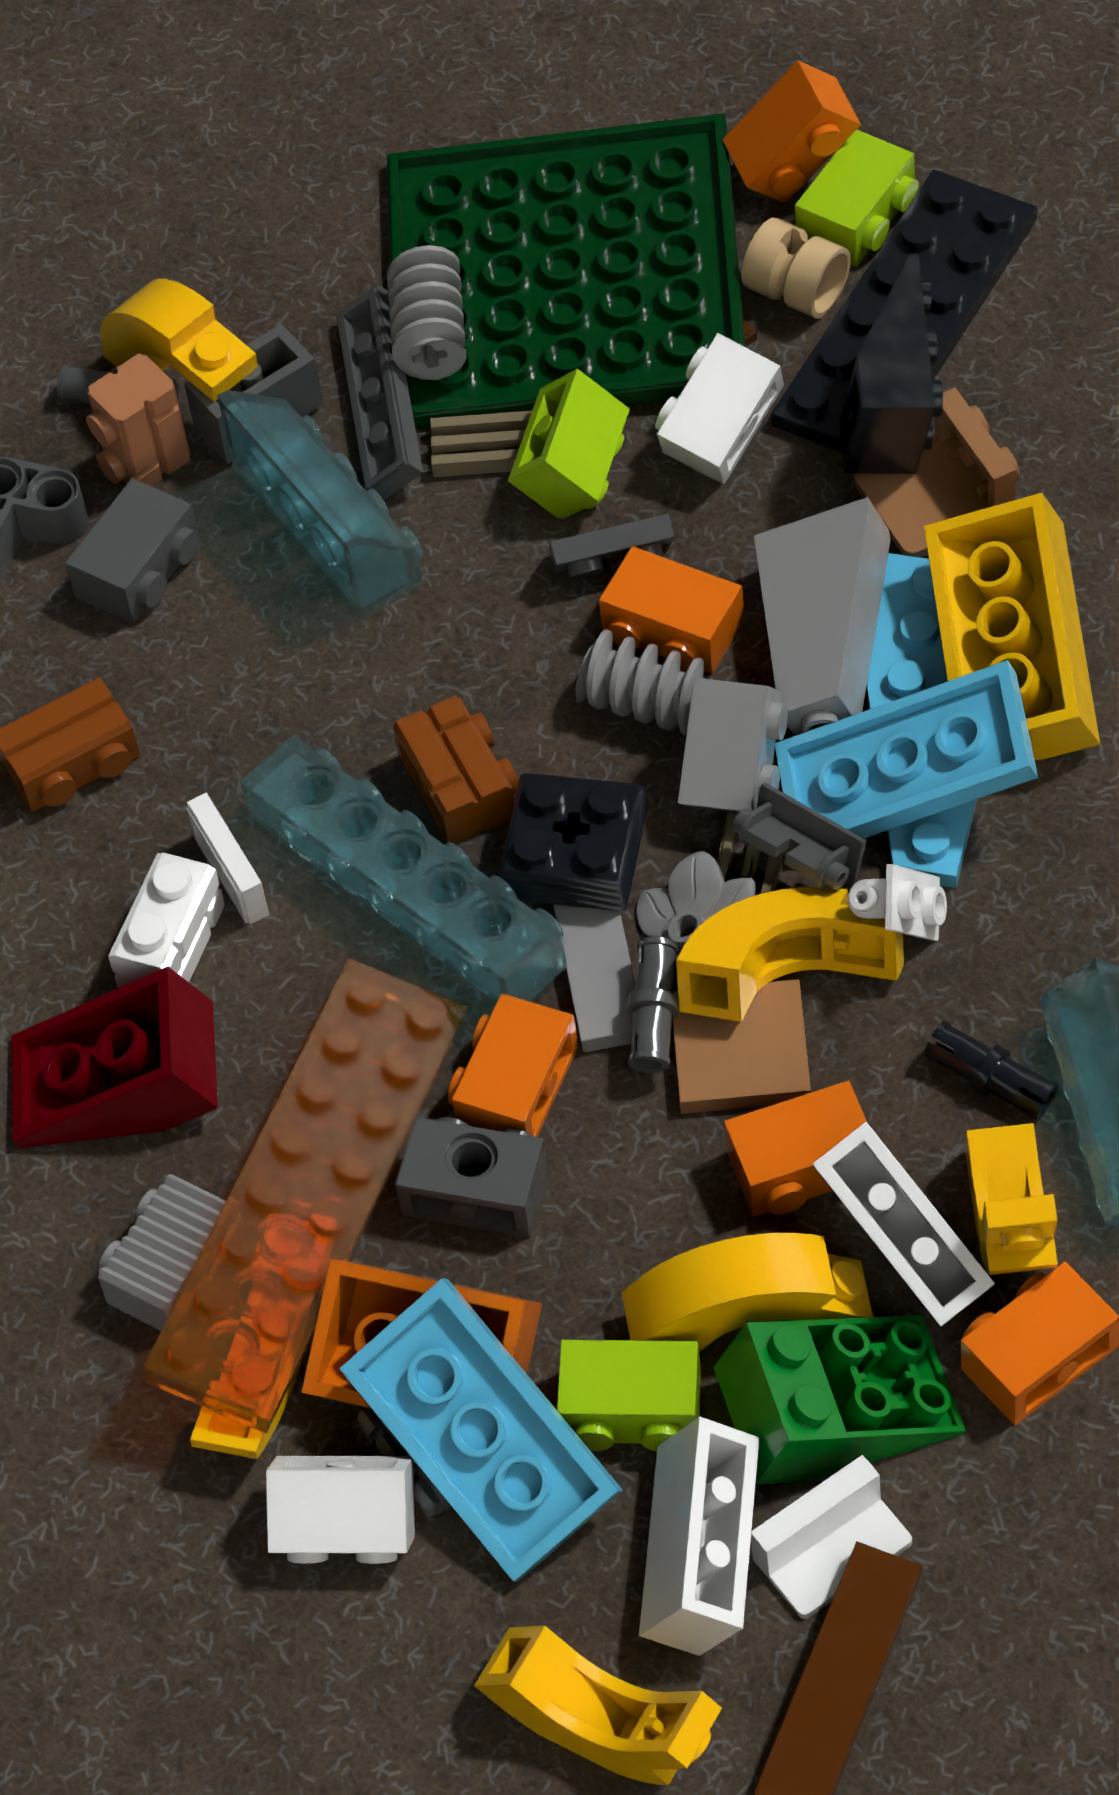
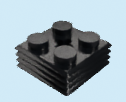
M534 773L521 774L498 872L503 898L625 911L628 906L647 813L644 787L640 784ZM575 839V842L572 844L565 843L569 840Z

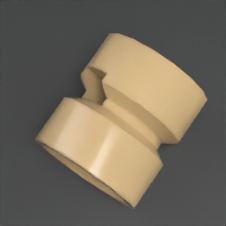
M770 218L757 230L748 246L741 270L742 284L745 288L772 300H779L784 295V302L788 307L815 319L822 318L843 291L851 264L850 252L847 248L820 236H813L808 240V235L804 229L779 218Z

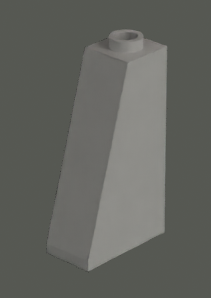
M868 497L754 535L775 688L782 691L781 702L786 703L788 707L787 726L794 736L861 713L863 710L891 540L889 529Z

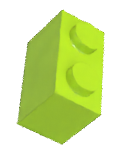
M856 130L836 151L795 204L796 226L806 231L808 240L813 236H820L847 248L850 252V265L857 267L869 250L877 251L883 245L889 231L890 222L899 211L903 213L906 211L918 193L919 182L915 179L914 153Z
M575 369L542 387L539 390L508 482L560 519H565L583 509H592L602 500L607 492L609 482L606 478L614 456L623 445L624 435L622 431L630 409L579 369Z
M561 1340L557 1411L590 1451L607 1450L614 1443L642 1444L649 1450L657 1451V1447L700 1416L701 1363L698 1341Z

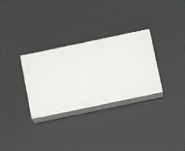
M207 792L188 801L186 810L194 839L210 866L216 869L219 881L245 924L249 923L251 925L269 916L262 882Z

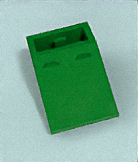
M922 1315L747 1322L713 1367L734 1428L759 1437L755 1485L808 1482L837 1473L861 1455L870 1463L963 1435L966 1432Z

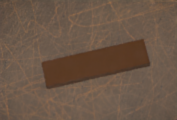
M856 1541L754 1795L835 1794L921 1578L922 1565Z

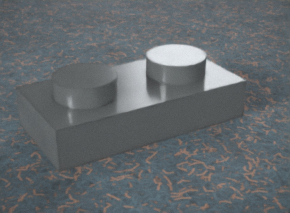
M668 513L550 541L548 554L553 573L567 570L569 579H578L603 572L605 570L603 561L626 556L632 546L663 557L662 547L670 546L675 536Z

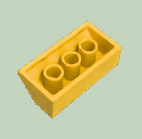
M1038 493L924 525L947 680L950 681L1008 660L1017 673L1035 760H1043L1100 745L1064 523L1044 494Z

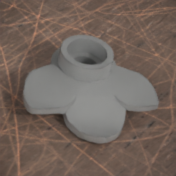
M704 851L693 853L680 861L669 876L668 888L647 889L640 894L636 908L638 924L647 937H664L675 941L678 944L677 959L690 935L705 920L735 902L755 896V881L752 878H737L724 882L721 869L710 854Z

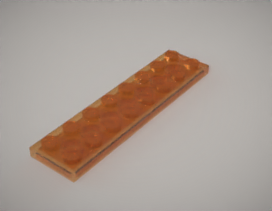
M348 958L143 1366L141 1381L267 1434L313 1338L330 1259L350 1260L412 1130L415 1117H418L461 1027L467 1010L466 1006Z

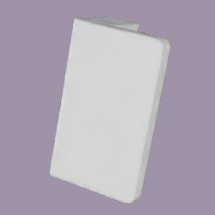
M863 1455L751 1531L754 1562L802 1619L809 1618L832 1602L856 1541L896 1556L912 1545L911 1534L881 1500L880 1475Z

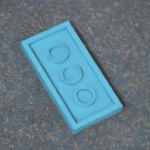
M1008 660L775 743L783 793L863 839L1038 778L1017 673Z
M441 1278L339 1368L513 1582H517L526 1576L623 1491L448 1279Z

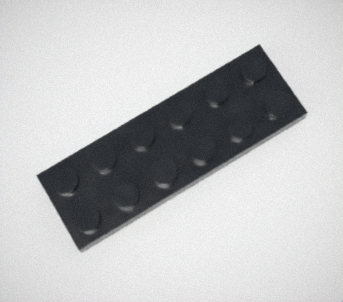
M933 169L772 411V426L842 453L839 421L857 354L909 254H919L921 278H929L931 281V310L929 315H925L927 329H935L937 334V359L935 365H931L932 380H934L1037 221V206Z

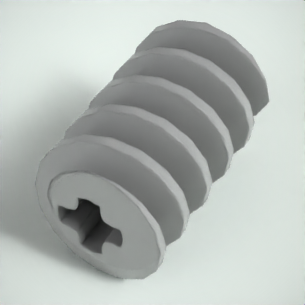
M427 245L409 249L397 256L391 262L387 271L392 359L400 370L409 376L422 380H439L451 376L460 370L466 361V349L463 348L465 346V331L463 330L464 315L461 311L463 305L462 295L460 294V262L454 252L444 247Z
M607 629L603 630L594 645L588 649L579 670L575 689L577 703L588 698V702L593 708L601 710L610 705L612 712L621 717L628 716L633 711L634 718L643 724L651 723L656 718L657 725L666 731L674 730L679 725L680 732L686 737L694 678H703V659L696 657L691 662L687 671L683 672L680 671V652L673 650L668 655L664 664L660 665L658 664L657 645L650 643L645 648L641 657L637 658L635 657L636 641L633 637L627 636L624 638L618 650L615 651L612 650V632Z

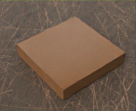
M799 979L775 981L766 984L754 997L742 1022L678 1012V1015L673 1018L681 1114L771 1106L811 1093ZM674 991L673 993L678 996V991Z

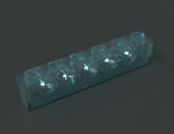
M293 735L240 781L250 816L496 1003L501 993L530 1002L568 967L562 943L564 933L552 915L541 908H537L535 911L529 908L517 898L513 889L502 878L496 875L491 877L484 875L472 865L468 856L457 845L451 842L444 845L428 833L418 817L408 810H403L400 813L385 802L378 789L368 780L360 778L356 781L345 773L337 760L324 748L317 747L313 749Z

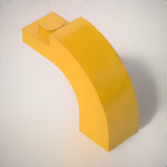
M161 278L152 280L108 314L101 324L100 337L103 356L115 367L120 366L138 353L147 355L162 371L172 366L213 402L258 368L256 353L215 319L213 304L194 290L173 280Z
M797 887L748 897L710 916L698 926L684 944L676 959L679 1012L742 1022L754 997L766 984L781 976L806 970H831L897 981L904 967L903 934L885 930V919H865L856 916L848 905V889L840 888L835 890L828 887L822 890L818 887Z
M1034 1123L967 1130L965 1141L967 1169L977 1237L985 1272L988 1275L1056 1268L1058 1262L1054 1240L1057 1226L1054 1194L1044 1195Z
M803 1233L755 1234L706 1244L662 1262L646 1272L622 1292L630 1340L698 1341L699 1352L720 1336L743 1327L747 1322L873 1317L861 1260L828 1254L824 1236Z
M546 1626L509 1627L474 1685L505 1712L538 1735L618 1775L656 1785L669 1786L678 1769H688L689 1765L702 1755L711 1739L710 1728L722 1709L703 1691L657 1692L622 1681L589 1662Z

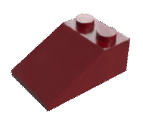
M169 966L11 1035L13 1143L20 1148L166 1131L218 1108L213 1001Z

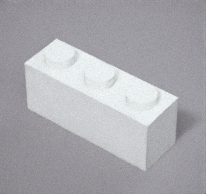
M867 1122L813 1163L818 1173L940 1327L995 1285L993 1280Z
M699 1416L657 1447L639 1628L640 1637L700 1656L743 1629L759 1437Z

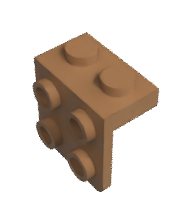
M956 387L943 392L941 416L934 417L935 435H933L932 447L930 450L922 451L916 474L854 475L856 489L862 498H869L889 529L890 538L902 555L920 558L928 555L924 525L1015 500V481L1020 479V471L1015 457L1007 447L999 448L990 436L989 426L982 411L976 405L969 407Z

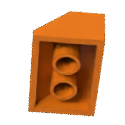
M330 1259L301 1393L371 1408L339 1368L439 1280L351 1261ZM452 1283L527 1374L542 1303Z

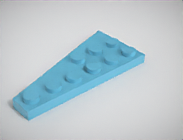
M888 553L866 686L869 709L948 681L929 559ZM977 799L887 830L891 863L940 877V886L957 888Z

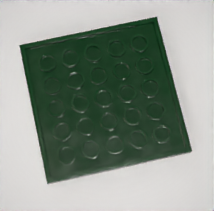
M725 113L387 154L390 264L402 252L414 247L427 245L444 247L454 252L460 262V294L462 295L463 305L461 311L464 315L463 330L465 331V346L463 348L466 349V361L462 368L453 375L439 380H422L406 374L415 429L431 427L430 418L532 411L539 390L542 387L575 369H579L625 406L663 402L672 396L678 399L689 381L686 378V371L694 354L702 346L708 349L717 333L746 347L730 154L723 142V138L728 134Z

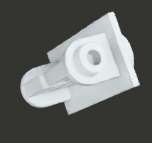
M886 864V879L860 880L852 886L848 895L849 907L856 916L865 919H885V930L930 941H938L939 925L944 923L947 913L946 895L943 888L940 887V877L894 864Z

